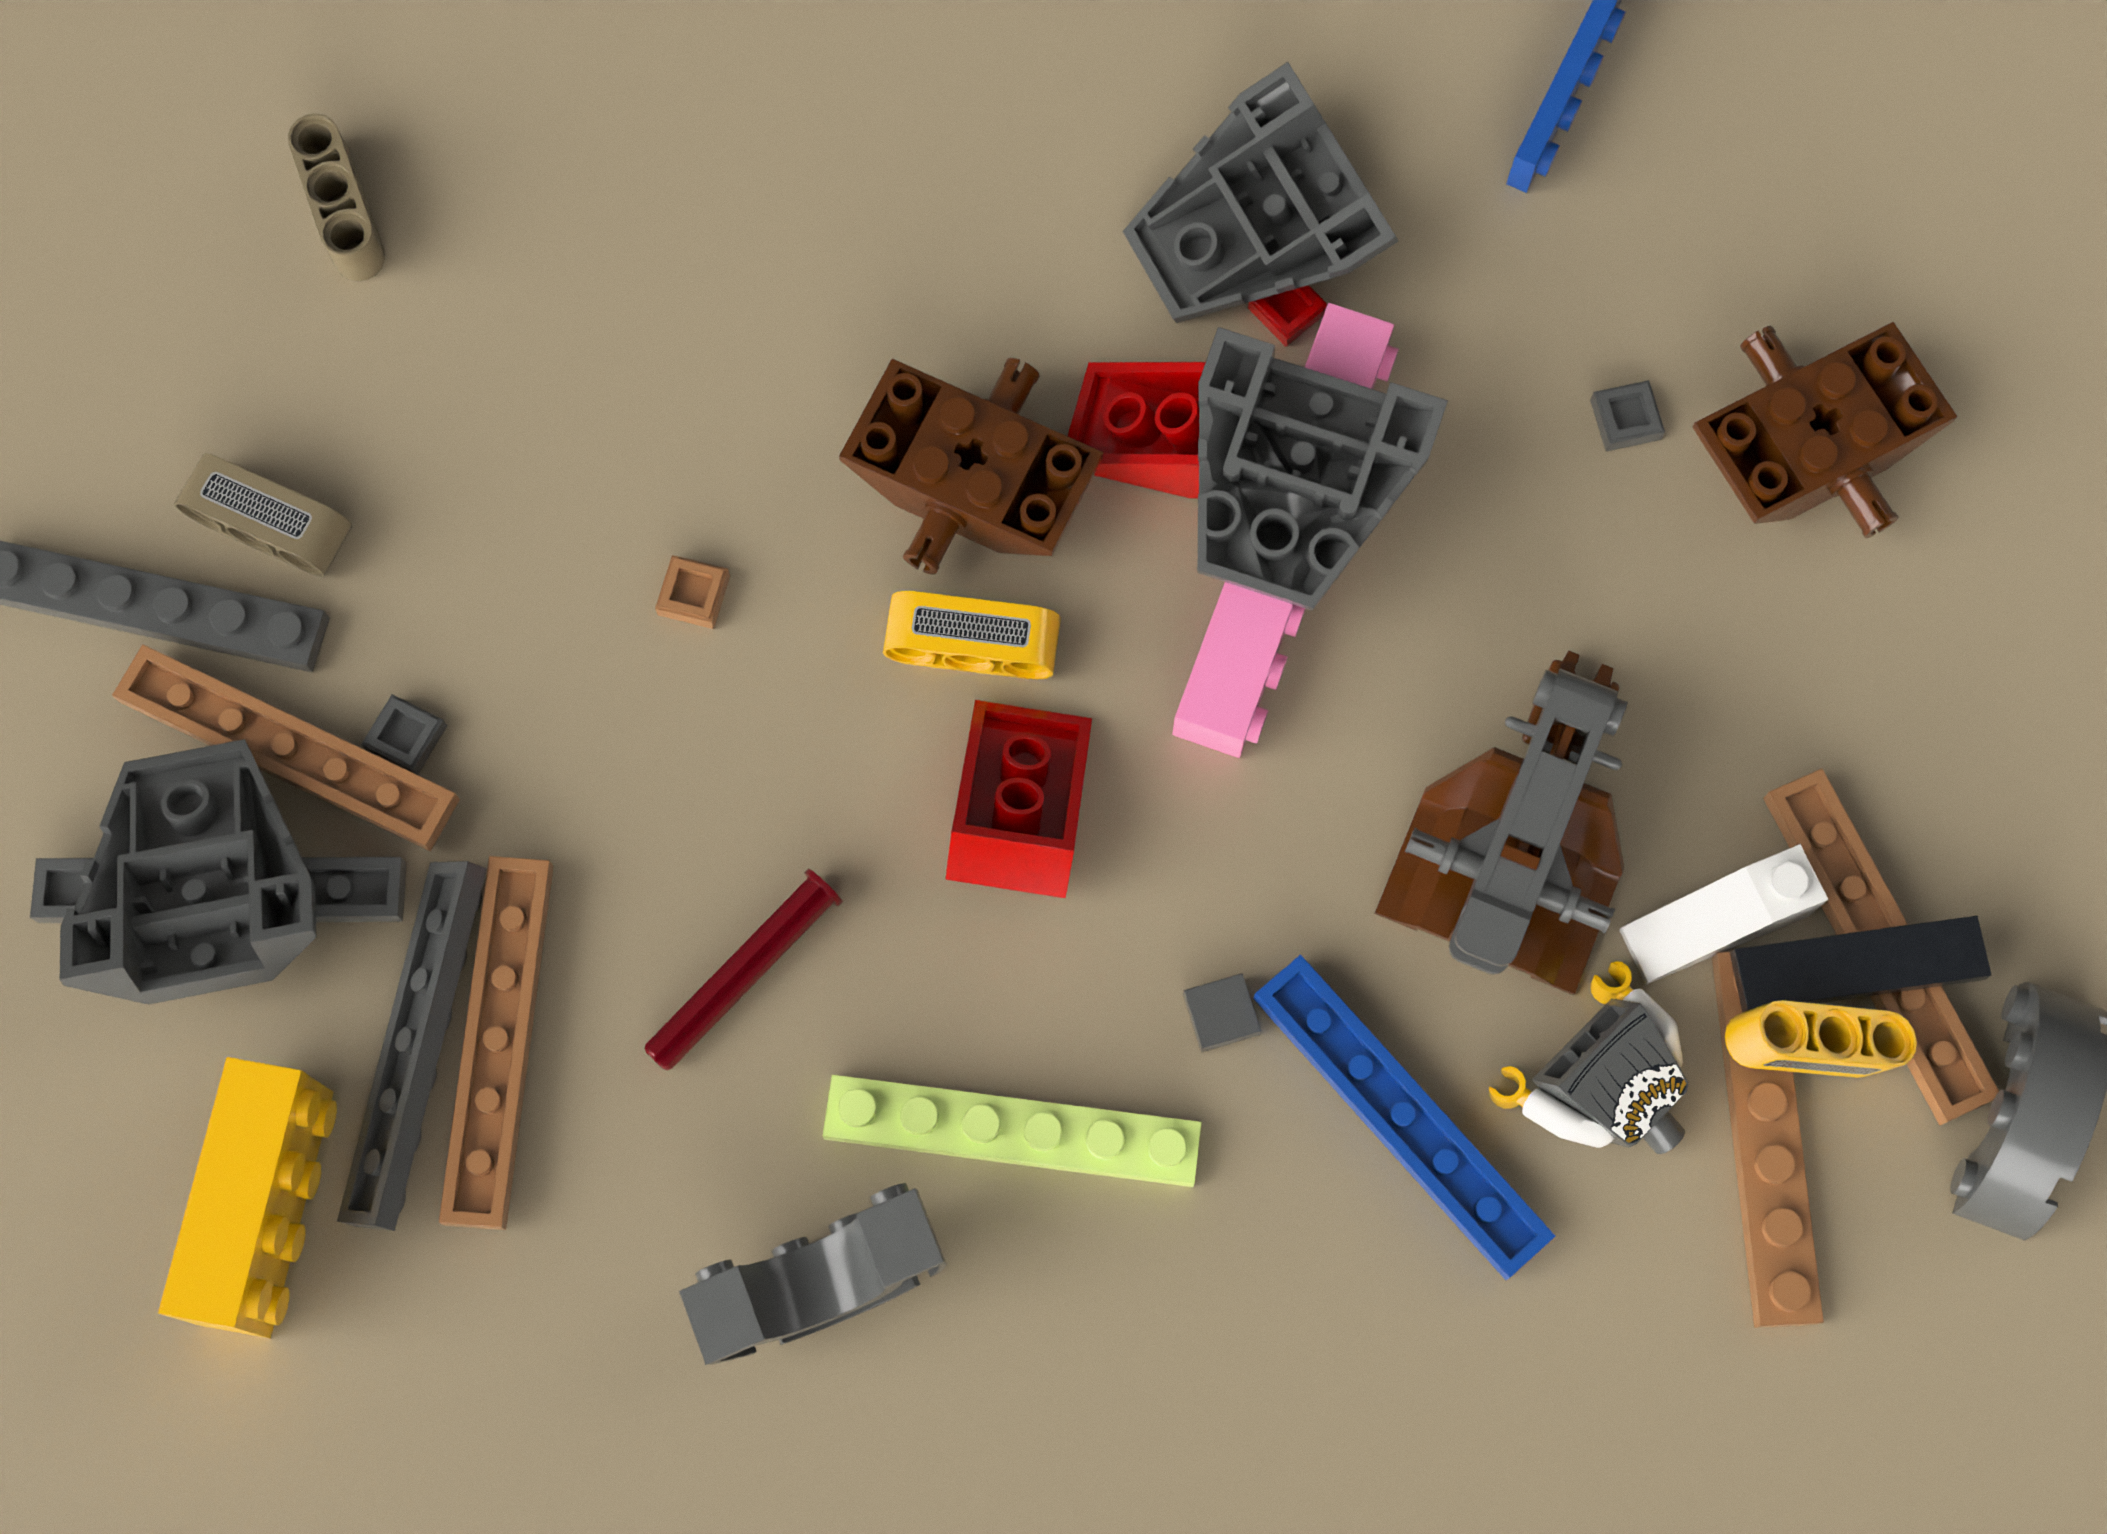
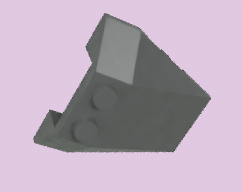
M1286 62L1236 97L1228 107L1231 113L1210 138L1205 135L1193 148L1196 153L1174 180L1170 176L1123 230L1125 237L1176 323L1348 274L1399 242L1289 62Z
M245 739L124 762L99 826L103 831V836L94 859H86L80 874L84 885L74 909H67L60 926L59 980L67 987L150 1005L273 981L317 937L315 884Z

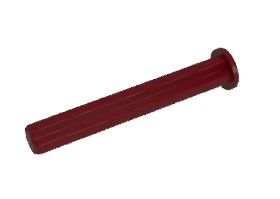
M808 868L804 872L807 879L645 1044L644 1049L647 1055L662 1069L667 1071L673 1069L833 903L838 907L843 903L839 895L814 871Z

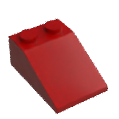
M1088 362L1067 436L1103 452V458L1094 476L1186 498L1198 499L1199 380L1206 362Z
M975 700L952 825L945 880L1066 898L1075 849L1092 718Z

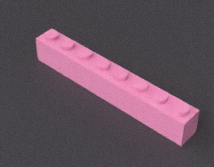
M1328 302L1305 368L1374 389L1377 378L1388 382L1399 348L1389 345L1394 324ZM1225 582L1175 715L1172 735L1240 758L1246 740L1257 744L1269 711L1259 707L1265 687L1277 690L1288 656L1278 653L1284 634L1296 637L1306 608Z

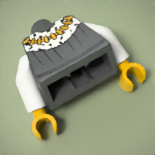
M1618 961L1611 962L1608 972L1619 982L1620 986H1607L1598 975L1593 976L1590 984L1591 993L1597 1001L1605 1005L1532 1079L1538 1088L1534 1091L1526 1088L1524 1075L1517 1068L1508 1066L1501 1069V1074L1515 1081L1519 1086L1518 1091L1513 1095L1504 1096L1496 1089L1489 1087V1095L1491 1100L1503 1109H1512L1518 1105L1522 1106L1524 1116L1559 1138L1596 1148H1601L1609 1143L1630 1148L1643 1138L1656 1154H1663L1678 1145L1685 1135L1684 1128L1669 1112L1688 1090V1081L1681 1070L1683 1058L1676 1021L1643 989L1634 990L1630 987L1632 974L1626 964Z

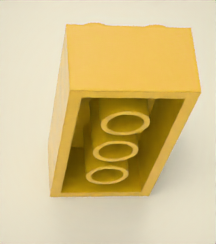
M226 1057L158 1314L200 1326L271 1339L274 1325L279 1326L282 1323L289 1304V1289L284 1287L290 1262L298 1260L304 1246L305 1226L300 1224L305 1202L306 1199H313L319 1187L321 1164L316 1162L321 1140L322 1137L328 1138L336 1120L337 1104L332 1100L334 1093L332 1090L302 1070Z

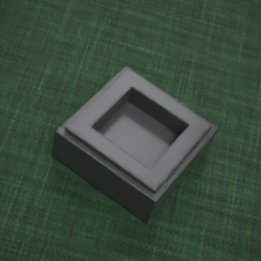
M1649 380L1593 392L1590 402L1606 452L1662 439L1665 430Z
M391 694L361 745L366 751L418 775L447 728V724L443 719Z
M1243 973L1184 990L1183 997L1201 1052L1260 1035L1261 1029Z

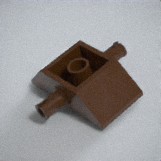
M1894 322L1807 366L1796 365L1776 335V330L1773 326L1764 327L1762 329L1763 336H1761L1759 331H1756L1742 342L1740 348L1742 352L1746 353L1767 386L1695 422L1692 428L1754 524L1790 520L1833 497L1839 496L1859 525L1865 538L1874 536L1876 534L1875 529L1879 533L1896 522L1899 516L1896 512H1893L1872 480V477L1889 469L1954 422L1958 416Z
M893 358L887 366L842 449L839 459L896 507L924 519L910 547L903 555L904 560L917 570L923 562L926 564L923 572L935 575L955 534L1002 554L1052 556L1103 458V452L1019 415L1032 387L1040 377L1039 372L1030 364L1025 362L1021 372H1019L1017 368L1020 360L1008 358L988 399L980 398ZM972 465L970 470L963 469L966 466Z

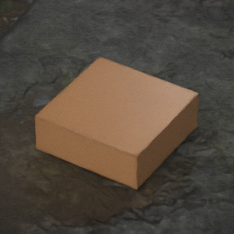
M672 555L656 603L655 610L657 615L714 629L729 583V570Z

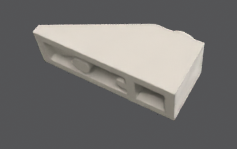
M1801 844L1723 877L1621 927L1619 931L1645 985L1709 959L1717 952L1728 951L1807 918L1828 900V897Z

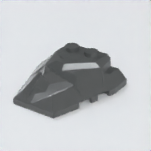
M1218 327L1199 380L1197 571L1199 574L1313 611L1372 531L1392 508L1408 484L1428 461L1448 400L1392 382L1389 384L1387 393L1379 392L1274 358V344Z

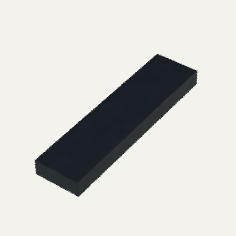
M1977 915L1738 948L1730 953L1742 1012L1773 1001L1823 1003L1981 981L1992 976Z

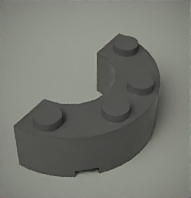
M2030 982L2021 983L2019 986L2014 985L2005 999L2001 1018L2008 1021L2003 1041L2010 1043L2005 1057V1066L2011 1068L2006 1090H2000L1992 1102L1988 1115V1125L1991 1126L1979 1147L1969 1155L1968 1159L1963 1158L1959 1162L1950 1187L1951 1193L1957 1195L1952 1214L2024 1241L2035 1235L2058 1208V1202L2048 1199L2059 1178L2073 1182L2092 1139L2107 1090V1034L2101 1033L2100 1023L2107 1025V1012L2102 1008Z
M901 1183L879 1191L870 1197L873 1207L831 1223L828 1226L831 1232L830 1235L809 1244L807 1237L786 1242L771 1251L774 1258L735 1267L732 1260L729 1259L712 1264L696 1272L695 1275L698 1283L680 1290L679 1293L705 1365L723 1363L753 1355L757 1352L755 1348L757 1345L779 1340L780 1345L811 1335L869 1311L920 1285L917 1277L918 1274L928 1271L930 1277L939 1274L947 1264L918 1190L915 1188L909 1190L906 1183Z

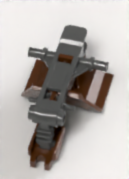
M1568 651L1563 661L1554 660L1548 670H1545L1532 701L1534 705L1527 722L1513 716L1505 719V725L1510 729L1523 733L1522 740L1529 745L1524 759L1493 747L1425 788L1374 914L1415 931L1419 929L1448 941L1449 953L1455 960L1487 974H1500L1509 966L1531 975L1532 979L1574 995L1599 930L1602 933H1606L1611 923L1610 919L1614 915L1615 908H1610L1609 905L1624 870L1612 794L1588 785L1584 781L1592 761L1613 770H1619L1622 767L1620 759L1601 752L1597 748L1603 733L1611 736L1615 735L1628 702L1617 698L1619 685L1614 681L1611 683L1614 668L1602 664L1595 675V679L1592 681L1576 675L1575 672L1580 655Z

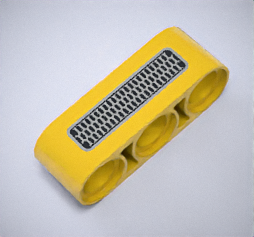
M917 591L896 592L891 597L883 654L891 660L910 665L1023 679H1047L1052 677L1054 673L1061 617L1052 610L1038 606Z
M1785 1000L1773 1001L1736 1015L1730 1019L1725 1031V1042L1729 1053L1734 1060L1743 1066L1755 1069L1855 1078L1867 1077L1907 1064L1912 1060L1917 1044L1914 1029L1901 1014L1886 1010Z

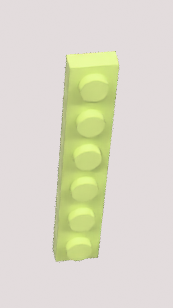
M832 1075L822 1136L824 1140L1194 1187L1202 1122Z

